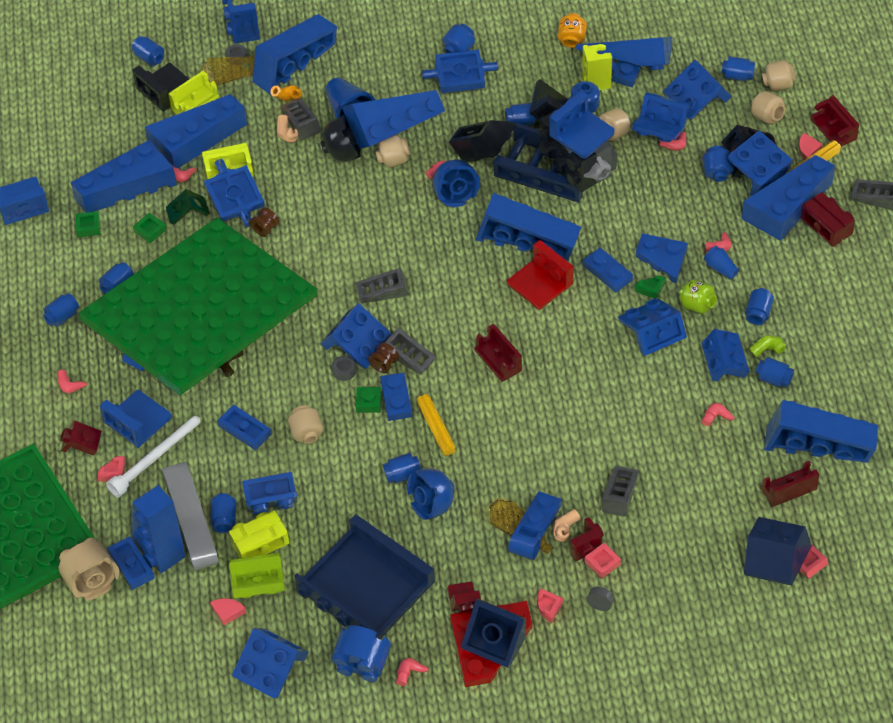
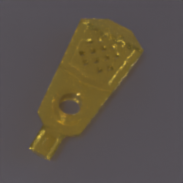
M253 56L208 58L202 66V71L207 73L209 83L215 81L216 86L253 75L255 58ZM248 63L250 68L244 69L242 64Z
M497 499L489 506L490 524L512 537L519 525L518 521H521L525 512L512 500ZM544 534L541 539L540 550L548 554L554 547L545 541L546 534Z

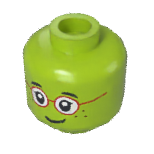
M695 279L685 283L679 294L683 307L699 314L709 311L710 308L715 306L717 301L714 287Z

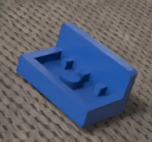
M714 329L703 340L702 348L713 381H719L724 374L745 378L750 373L738 333Z

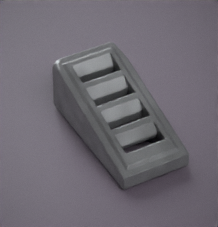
M301 98L280 106L284 115L288 116V121L292 128L298 130V137L301 140L321 132L318 118Z
M856 179L851 200L893 210V182ZM863 188L866 189L865 194L861 193Z
M401 268L356 282L361 303L410 295L407 280ZM375 286H379L380 290L376 291ZM366 287H370L371 293L367 294Z
M399 327L385 342L398 352V362L420 375L436 358L435 355ZM398 342L401 343L399 348L395 347ZM405 347L409 348L406 354L402 352ZM413 352H416L417 355L413 360L409 358ZM421 357L426 358L421 365L417 364Z
M614 466L602 498V512L623 517L627 515L639 470ZM617 477H619V478H624V479H629L630 481L622 480V479H617Z

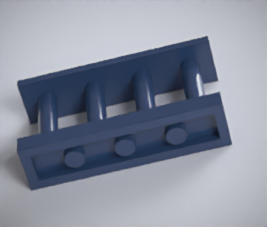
M515 123L517 126L513 130V135L516 142L508 157L496 156L494 160V176L579 203L583 197V192H580L576 186H572L566 176L559 174L560 171L555 168L554 164L550 171L538 168L543 157L539 147L541 144L539 130ZM525 144L537 148L529 164L516 161Z

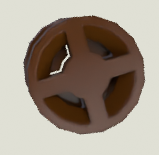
M264 207L259 211L258 216H254L250 220V225L258 235L266 237L270 233L271 228H276L279 225V219L272 210Z
M380 343L376 348L377 352L372 353L368 361L378 372L387 373L391 368V363H395L399 359V355L391 345Z

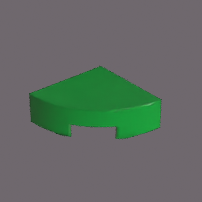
M654 276V278L642 279L635 285V292L657 299L666 283V277Z

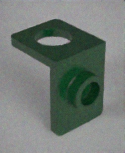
M185 189L166 206L170 223L176 224L191 209L208 216L210 211L205 198ZM194 199L198 200L201 203L202 207H200Z

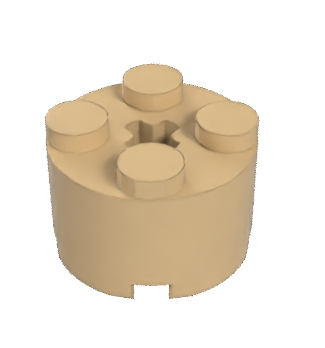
M88 538L71 549L64 550L59 556L61 560L59 573L76 598L96 599L107 593L112 588L111 582L113 579L117 580L119 577L117 564L104 545L95 538Z

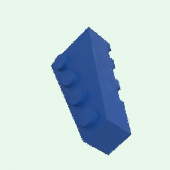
M317 14L257 45L252 82L271 95V88L273 86H277L281 82L286 84L291 80L290 75L297 69L301 72L307 67L306 65L311 58L316 60L335 45L337 26L320 14Z
M437 90L341 106L359 148L370 147L445 111Z
M229 94L145 126L147 141L150 140L175 168H180L202 154V152L246 126L245 107Z
M150 140L71 182L75 201L85 213L113 206L119 200L129 201L135 199V195L149 192V194L157 192L158 188L166 185L169 188L177 185L173 166Z
M814 155L743 201L742 220L781 241L801 219L803 204L813 199L819 193H824L832 185L835 165Z
M493 193L476 241L484 242V239L494 241V245L504 247L505 243L517 246V250L526 252L533 249V245L541 240L568 261L581 226Z
M782 400L767 425L764 450L773 451L774 447L786 449L785 453L796 454V450L811 452V456L815 457L833 454L835 459L868 463L877 448L878 425L865 420L846 417L842 414L823 411L816 407L797 404L794 401Z
M157 485L132 502V540L144 554L143 557L149 567H155L162 574L184 559L186 555L174 502Z

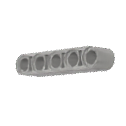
M187 462L162 468L194 571L219 564L214 543Z

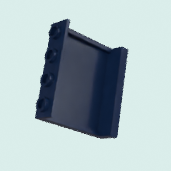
M355 514L349 520L350 530L303 577L298 573L295 575L296 590L303 598H310L314 601L321 611L329 612L335 616L337 622L342 626L356 625L377 632L376 638L381 639L435 583L434 568Z

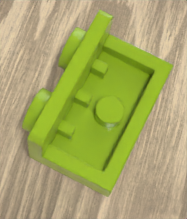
M279 553L229 561L234 598H249L254 595L275 594L285 591Z

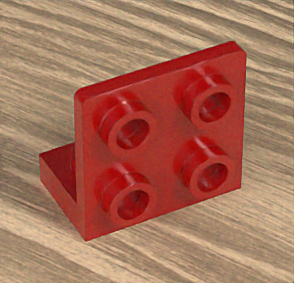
M539 240L533 245V260L507 280V285L538 310H541L573 285L574 266Z

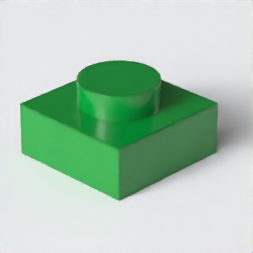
M98 211L75 214L77 237L101 235Z
M151 213L145 215L133 226L134 233L150 244L167 230L166 224Z
M357 387L356 413H381V387Z

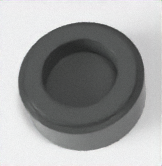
M234 44L225 51L226 61L230 65H242L248 59L247 49L243 45Z
M348 356L336 358L332 363L333 376L341 381L352 379L356 374L355 361Z
M593 587L587 596V602L594 609L608 611L614 602V596L603 587Z

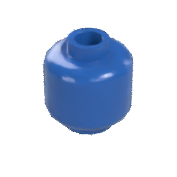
M462 23L460 25H453L442 39L445 52L469 51L475 44L474 31Z
M588 81L575 84L571 89L570 97L575 96L582 90L588 95V111L591 113L595 112L599 108L600 103L599 88L594 83Z
M713 146L706 150V153L702 156L706 177L714 179L716 182L728 179V176L734 171V165L728 160V155L731 153L723 146Z

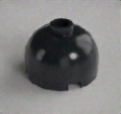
M345 115L333 119L325 126L323 132L324 140L321 141L325 154L330 153L333 159L340 162H348L362 157L361 148L356 144L355 137Z

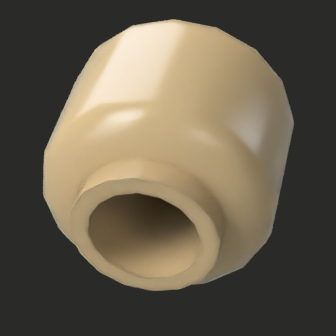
M779 60L767 64L766 72L762 73L765 86H770L774 92L791 88L793 81H796L793 64H789L787 60Z
M763 91L752 100L751 112L756 119L767 124H773L783 118L785 103L781 97L769 91Z
M613 108L599 116L601 120L614 128V135L608 141H615L626 135L630 130V119L619 108Z
M393 135L379 142V150L375 151L379 163L384 162L388 168L406 163L408 155H411L406 139H401L399 135Z
M299 406L291 412L288 418V425L295 441L304 442L305 444L317 441L323 432V425L317 410L309 406Z

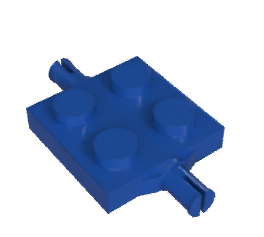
M479 49L436 54L435 69L422 70L423 80L436 78L440 84L441 93L485 88V72L498 71L497 61L484 63L480 57Z
M220 159V162L217 160L215 165L219 174L204 181V186L223 222L235 217H241L244 226L249 227L250 220L252 219L249 213L265 206L258 187L247 165L228 170L223 159Z

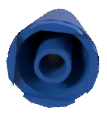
M340 77L333 78L326 85V94L335 118L345 115L341 106L376 100L370 93Z

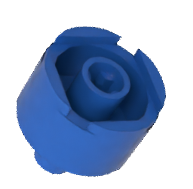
M349 625L347 630L342 627L331 660L338 666L337 672L342 675L351 676L352 673L362 675L361 677L368 682H376L377 678L382 674L391 648V642L386 637L383 640L376 638L377 632L365 627Z

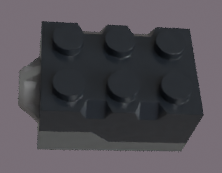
M552 113L540 119V150L545 157L548 156L550 159H553V164L558 171L567 173V180L572 186H576L580 192H583L611 176L612 145L608 141L588 158H581L550 136L549 117Z

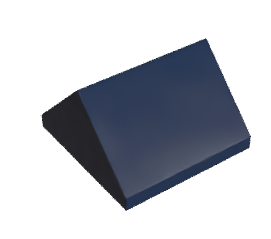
M476 599L461 648L509 668L526 638V618L483 600Z

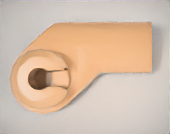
M279 115L277 117V135L288 143L295 142L298 138V130L296 128L292 130L291 127H288L289 118L287 115Z
M575 509L554 521L553 536L556 540L563 542L569 538L570 526L580 520V516Z

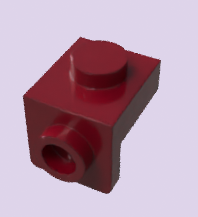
M74 421L69 428L65 427L61 434L60 441L63 442L61 451L66 453L72 447L94 455L97 452L102 431Z
M590 517L584 519L585 533L570 540V555L575 562L585 558L586 555L602 544L603 531L598 523L594 524Z
M471 581L452 584L447 587L452 612L458 610L461 613L473 611L476 599L481 600L479 590L474 591Z

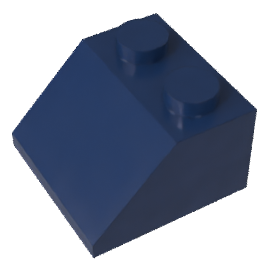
M758 517L748 536L744 574L792 586L812 547L806 527Z

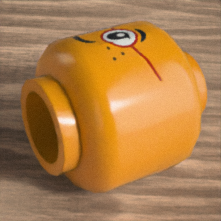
M570 13L562 17L559 21L557 38L564 46L575 48L577 44H582L585 41L587 22L576 13Z

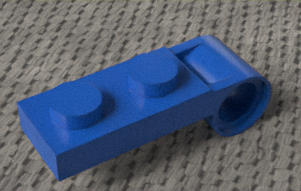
M538 491L514 531L508 551L534 560L539 552L541 539L561 508L562 499Z

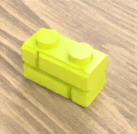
M275 510L270 513H260L254 520L248 523H238L232 530L228 531L231 545L239 559L266 555L289 544L287 530Z

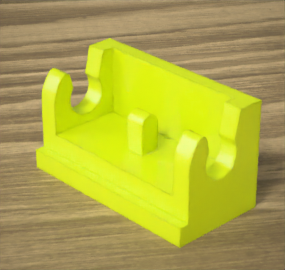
M603 44L583 45V80L594 83L599 90L610 89L612 78L611 53H597L598 51L606 50V45Z
M201 71L168 93L171 110L177 115L219 99L220 96L218 95L215 81L209 83L207 73Z
M247 143L202 152L207 179L219 174L215 162L217 160L220 162V159L224 160L228 170L247 165L251 175L254 176Z

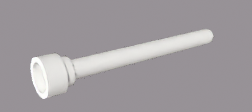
M193 416L125 474L113 476L106 482L108 490L115 497H121L127 492L129 482L199 425L200 418Z

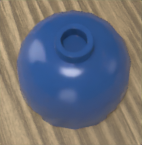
M458 159L448 160L436 169L433 176V188L437 197L446 206L460 207L467 204L464 201L477 195L480 188V178L476 170L467 162Z
M434 468L420 469L411 473L407 480L408 495H413L415 501L411 503L413 510L423 520L434 519L447 512L451 507L454 497L452 481L442 471Z

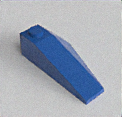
M672 36L576 45V49L583 51V45L603 44L606 45V50L598 51V54L611 53L613 59L640 66H650V70L663 69V65L670 64Z

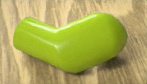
M765 335L748 349L754 357H758L766 349L774 350L776 354H780L786 349V344L779 336Z

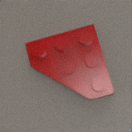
M527 601L497 606L526 618L527 636L532 629V620ZM472 611L450 614L465 687L491 683L502 666L461 648Z

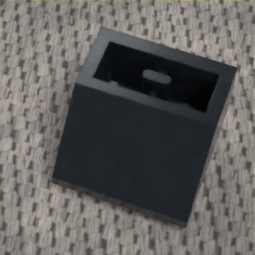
M489 120L462 126L457 129L449 144L461 160L465 162L478 161L488 157L494 158L501 152L502 146L510 139L511 133L517 125L515 122Z

